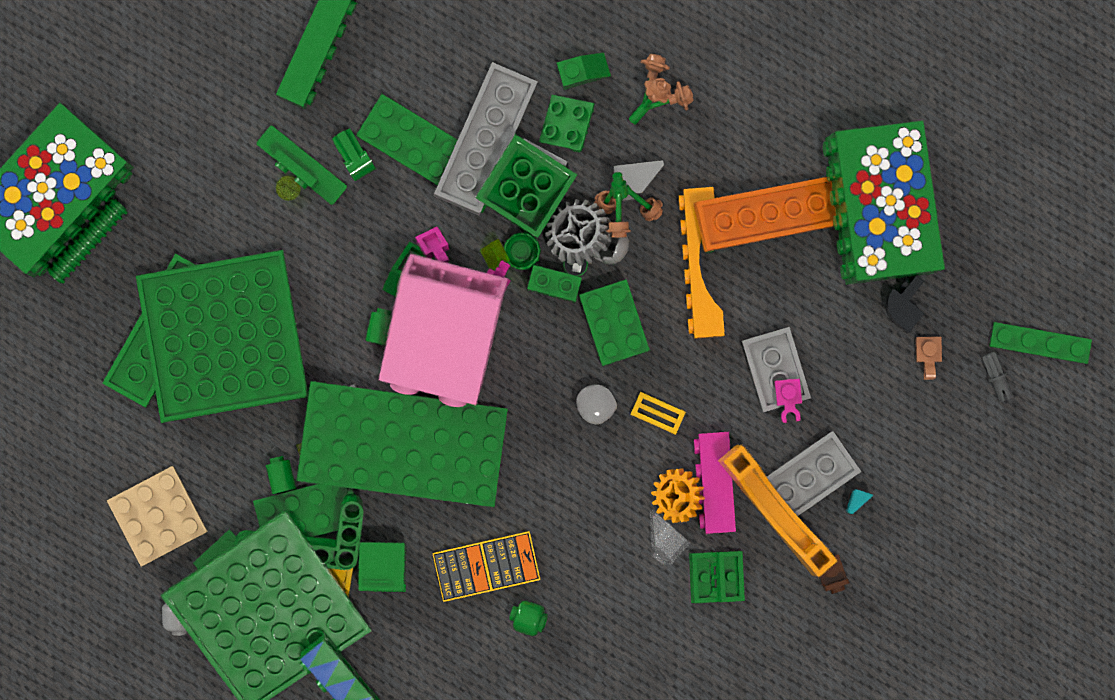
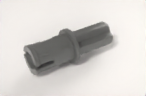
M991 352L984 355L982 359L990 377L988 381L992 382L999 402L1005 401L1002 390L1005 391L1007 399L1014 397L1006 379L1008 374L1007 372L1004 373L997 354Z

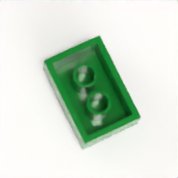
M627 279L579 295L602 367L650 351Z

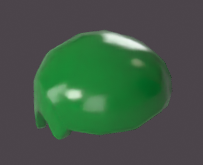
M516 233L505 242L503 254L505 261L511 267L518 270H526L532 268L539 261L541 248L537 239L531 234Z

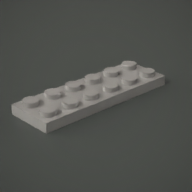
M492 62L439 181L434 197L480 216L484 204L475 197L515 135L538 81Z

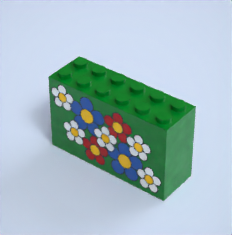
M61 103L54 108L0 168V252L26 275L34 278L36 275L42 276L50 267L48 262L54 256L58 258L66 250L64 244L70 238L74 240L79 236L78 234L83 230L82 224L87 219L89 221L93 220L99 213L98 207L103 201L107 203L116 194L114 189L120 182L125 184L133 175L131 170L134 167Z
M917 121L836 131L826 137L825 142H823V153L825 157H828L829 166L826 168V175L828 181H832L830 202L832 206H835L836 216L833 217V224L835 230H838L839 233L837 251L839 255H842L843 265L840 266V273L846 285L933 274L944 270L924 122Z

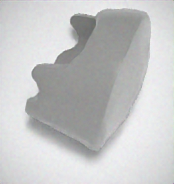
M601 385L586 386L579 392L576 398L579 414L586 422L591 424H602L611 418L617 409V403L612 393Z

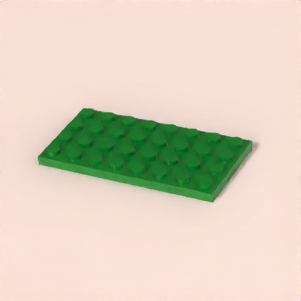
M310 381L296 481L494 507L508 409L469 403L463 407H452L434 398Z

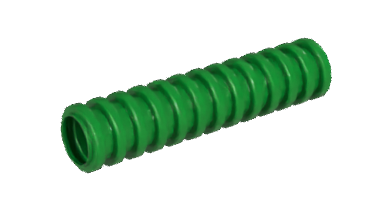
M111 198V203L109 205L106 204L104 206L105 209L99 211L100 215L94 217V222H89L90 226L84 228L83 234L81 232L78 234L79 238L73 240L74 244L68 245L69 249L63 251L64 255L58 256V261L52 263L53 267H48V273L59 283L64 284L66 282L64 279L71 276V271H76L75 267L81 265V260L85 261V256L92 253L90 250L92 248L96 249V244L102 242L101 238H106V233L112 231L111 227L113 225L116 226L117 221L123 219L121 216L128 213L127 209L115 198Z

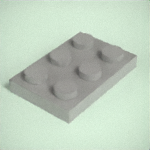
M790 327L741 341L762 412L784 406H777L774 381L800 379L802 401L811 398Z

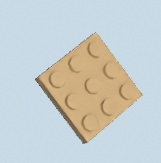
M174 466L107 500L141 567L208 532Z

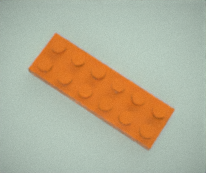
M827 177L695 202L694 208L704 252L834 227L833 217L836 216L835 206H832L830 202L832 181H828Z

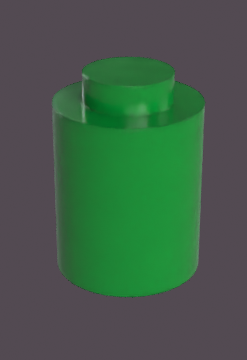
M377 308L376 312H371L366 342L386 346L392 321V311Z
M284 456L269 459L270 464L265 466L272 494L297 489L290 460H285Z

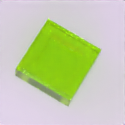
M499 239L480 249L488 267L493 271L498 268L501 261L506 263L510 261Z

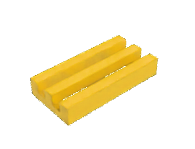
M640 392L630 415L676 435L686 412ZM645 399L679 414L677 419L641 402ZM638 408L675 423L672 428L638 413Z

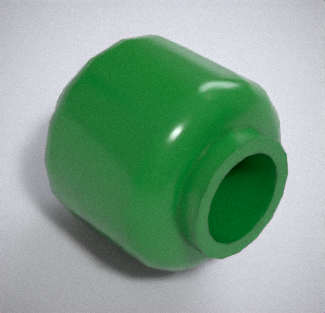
M524 600L518 607L513 606L509 620L513 621V629L516 632L536 636L538 632H543L548 614L545 613L542 605Z

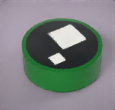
M584 259L583 265L579 266L575 261L572 266L566 260L563 262V267L567 274L580 277L587 271L588 262Z

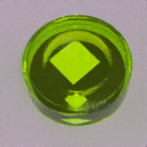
M284 176L277 182L276 192L281 199L292 201L300 195L301 186L294 181L295 177Z

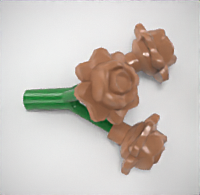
M650 54L646 60H641V63L646 65V69L649 70L647 75L649 80L644 83L646 91L642 104L629 117V120L635 125L650 109L668 103L670 105L678 103L687 111L688 105L693 102V93L688 85L682 86L678 81L674 94H672L670 91L671 85L664 78H657L658 73L670 68L665 64L666 59L660 55Z

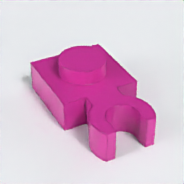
M800 379L774 381L777 406L784 405V410L781 413L782 422H787L786 415L789 412L794 413L796 422L800 421V412L795 408V404H802Z

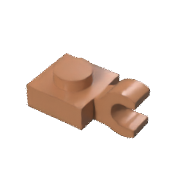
M916 337V363L924 362V380H934L936 378L935 362H942L941 337Z

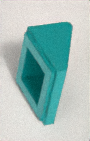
M857 489L852 490L846 512L853 514L873 494Z

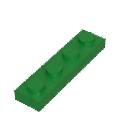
M993 322L989 347L1088 364L1092 339Z

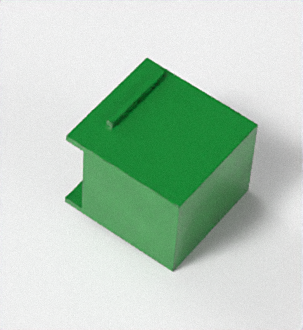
M359 542L358 590L406 592L407 545L405 543Z

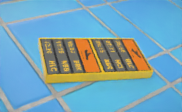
M530 531L432 553L443 602L540 580Z

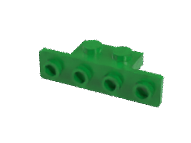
M270 126L257 141V145L277 161L274 164L285 174L290 171L296 176L294 181L303 189L310 187L331 205H334L347 189L346 184L275 127Z

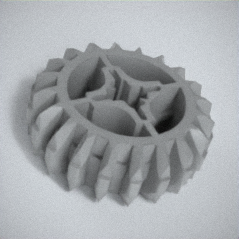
M575 199L572 206L569 202H566L564 210L561 207H557L559 214L551 216L554 222L547 223V228L550 229V231L545 233V236L550 239L547 245L549 248H553L551 252L554 256H558L561 262L567 260V263L573 266L576 261L579 266H582L584 259H586L588 263L592 264L591 257L595 255L596 258H600L599 251H607L604 243L611 242V238L608 236L611 232H606V230H609L608 225L611 221L608 217H605L606 212L603 209H599L596 203L591 205L588 200H584L581 204L579 200ZM587 216L593 218L594 220L590 222L588 220L582 222L579 221L577 217ZM569 222L568 227L565 230H563L566 224ZM577 226L580 228V234H579V236H580L581 240H580V239L578 238V236H577V235H578V232H577V231H578V228H577ZM594 235L593 239L589 243V239L591 238V236ZM568 243L569 245L576 243L580 246V248L569 249L564 247L563 245H566Z

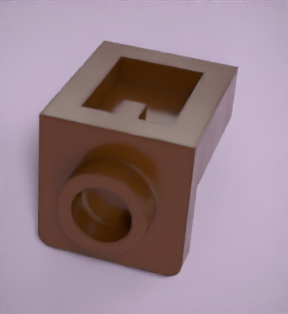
M839 554L834 555L837 562L820 576L824 591L830 590L831 594L845 590L844 585L849 584Z

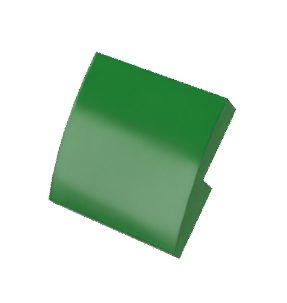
M742 551L689 553L691 603L745 601Z

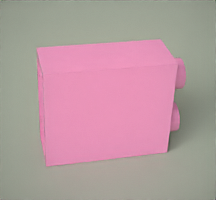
M410 254L401 275L379 380L390 383V387L401 394L412 395L423 391L438 395V399L448 406L463 407L467 403L476 405L483 385L508 279Z

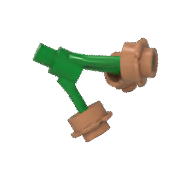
M616 172L612 175L613 182L611 183L610 191H602L595 196L596 201L594 203L599 206V209H603L606 214H611L616 210V222H609V230H606V232H611V237H626V232H631L629 230V222H622V199H625L628 195L641 204L640 213L646 221L657 220L663 212L661 208L663 203L660 200L656 201L654 198L644 200L629 185H626L621 172Z

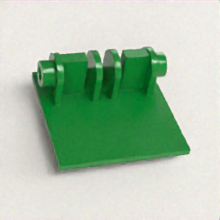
M552 95L539 142L568 148L571 151L580 153L584 149L586 134H588L587 130L590 127L589 123L595 104Z

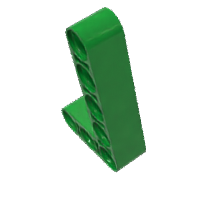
M348 494L342 499L336 540L305 536L315 551L324 549L328 552L325 556L320 557L327 568L350 570L357 563L363 521V501L361 497L356 494ZM354 504L359 509L355 512H349L346 510V507ZM352 528L356 531L351 536L343 533L344 529ZM241 531L236 536L235 544L254 531ZM350 552L353 556L349 559H343L340 557V554Z

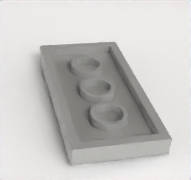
M831 431L766 477L787 505L799 516L855 477L861 470L836 434Z

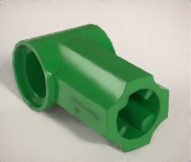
M350 128L332 138L337 150L345 160L344 164L354 181L376 170L365 150L363 151Z

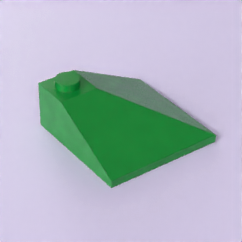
M515 134L475 198L518 228L538 238L577 174Z

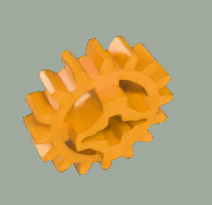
M674 469L667 470V474L659 475L661 482H654L657 491H653L651 494L656 496L657 500H654L652 504L659 505L656 512L657 514L665 513L664 520H672V523L687 522L689 517L697 516L695 510L703 508L699 504V500H705V497L700 495L699 492L704 487L697 486L700 480L698 477L691 478L693 472H684V469H676V471Z

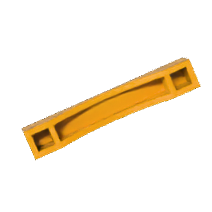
M714 187L684 189L683 195L679 196V210H684L685 220H680L681 235H686L687 245H682L683 260L688 259L689 268L684 270L685 284H690V294H686L687 309H692V319H688V332L694 335V339L725 336L723 310L708 293L701 276L699 250L702 239L694 208L695 202L714 199Z
M735 445L718 460L812 576L820 577L837 562L826 546L787 505L743 445Z

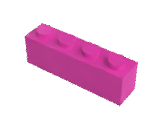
M729 432L698 434V439H694V452L700 456V464H695L696 478L701 479V485L704 487L699 494L705 497V500H699V504H703V514H699L700 529H705V534L736 532L732 478L718 462L722 456L730 451Z

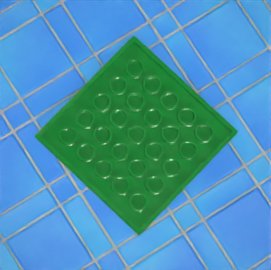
M284 250L136 276L161 423L308 397Z
M286 510L161 594L162 599L238 700H270L308 673L300 665L301 652L323 634L341 652L372 631L369 624Z

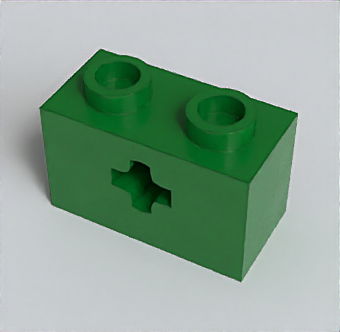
M533 265L527 290L576 303L582 277Z

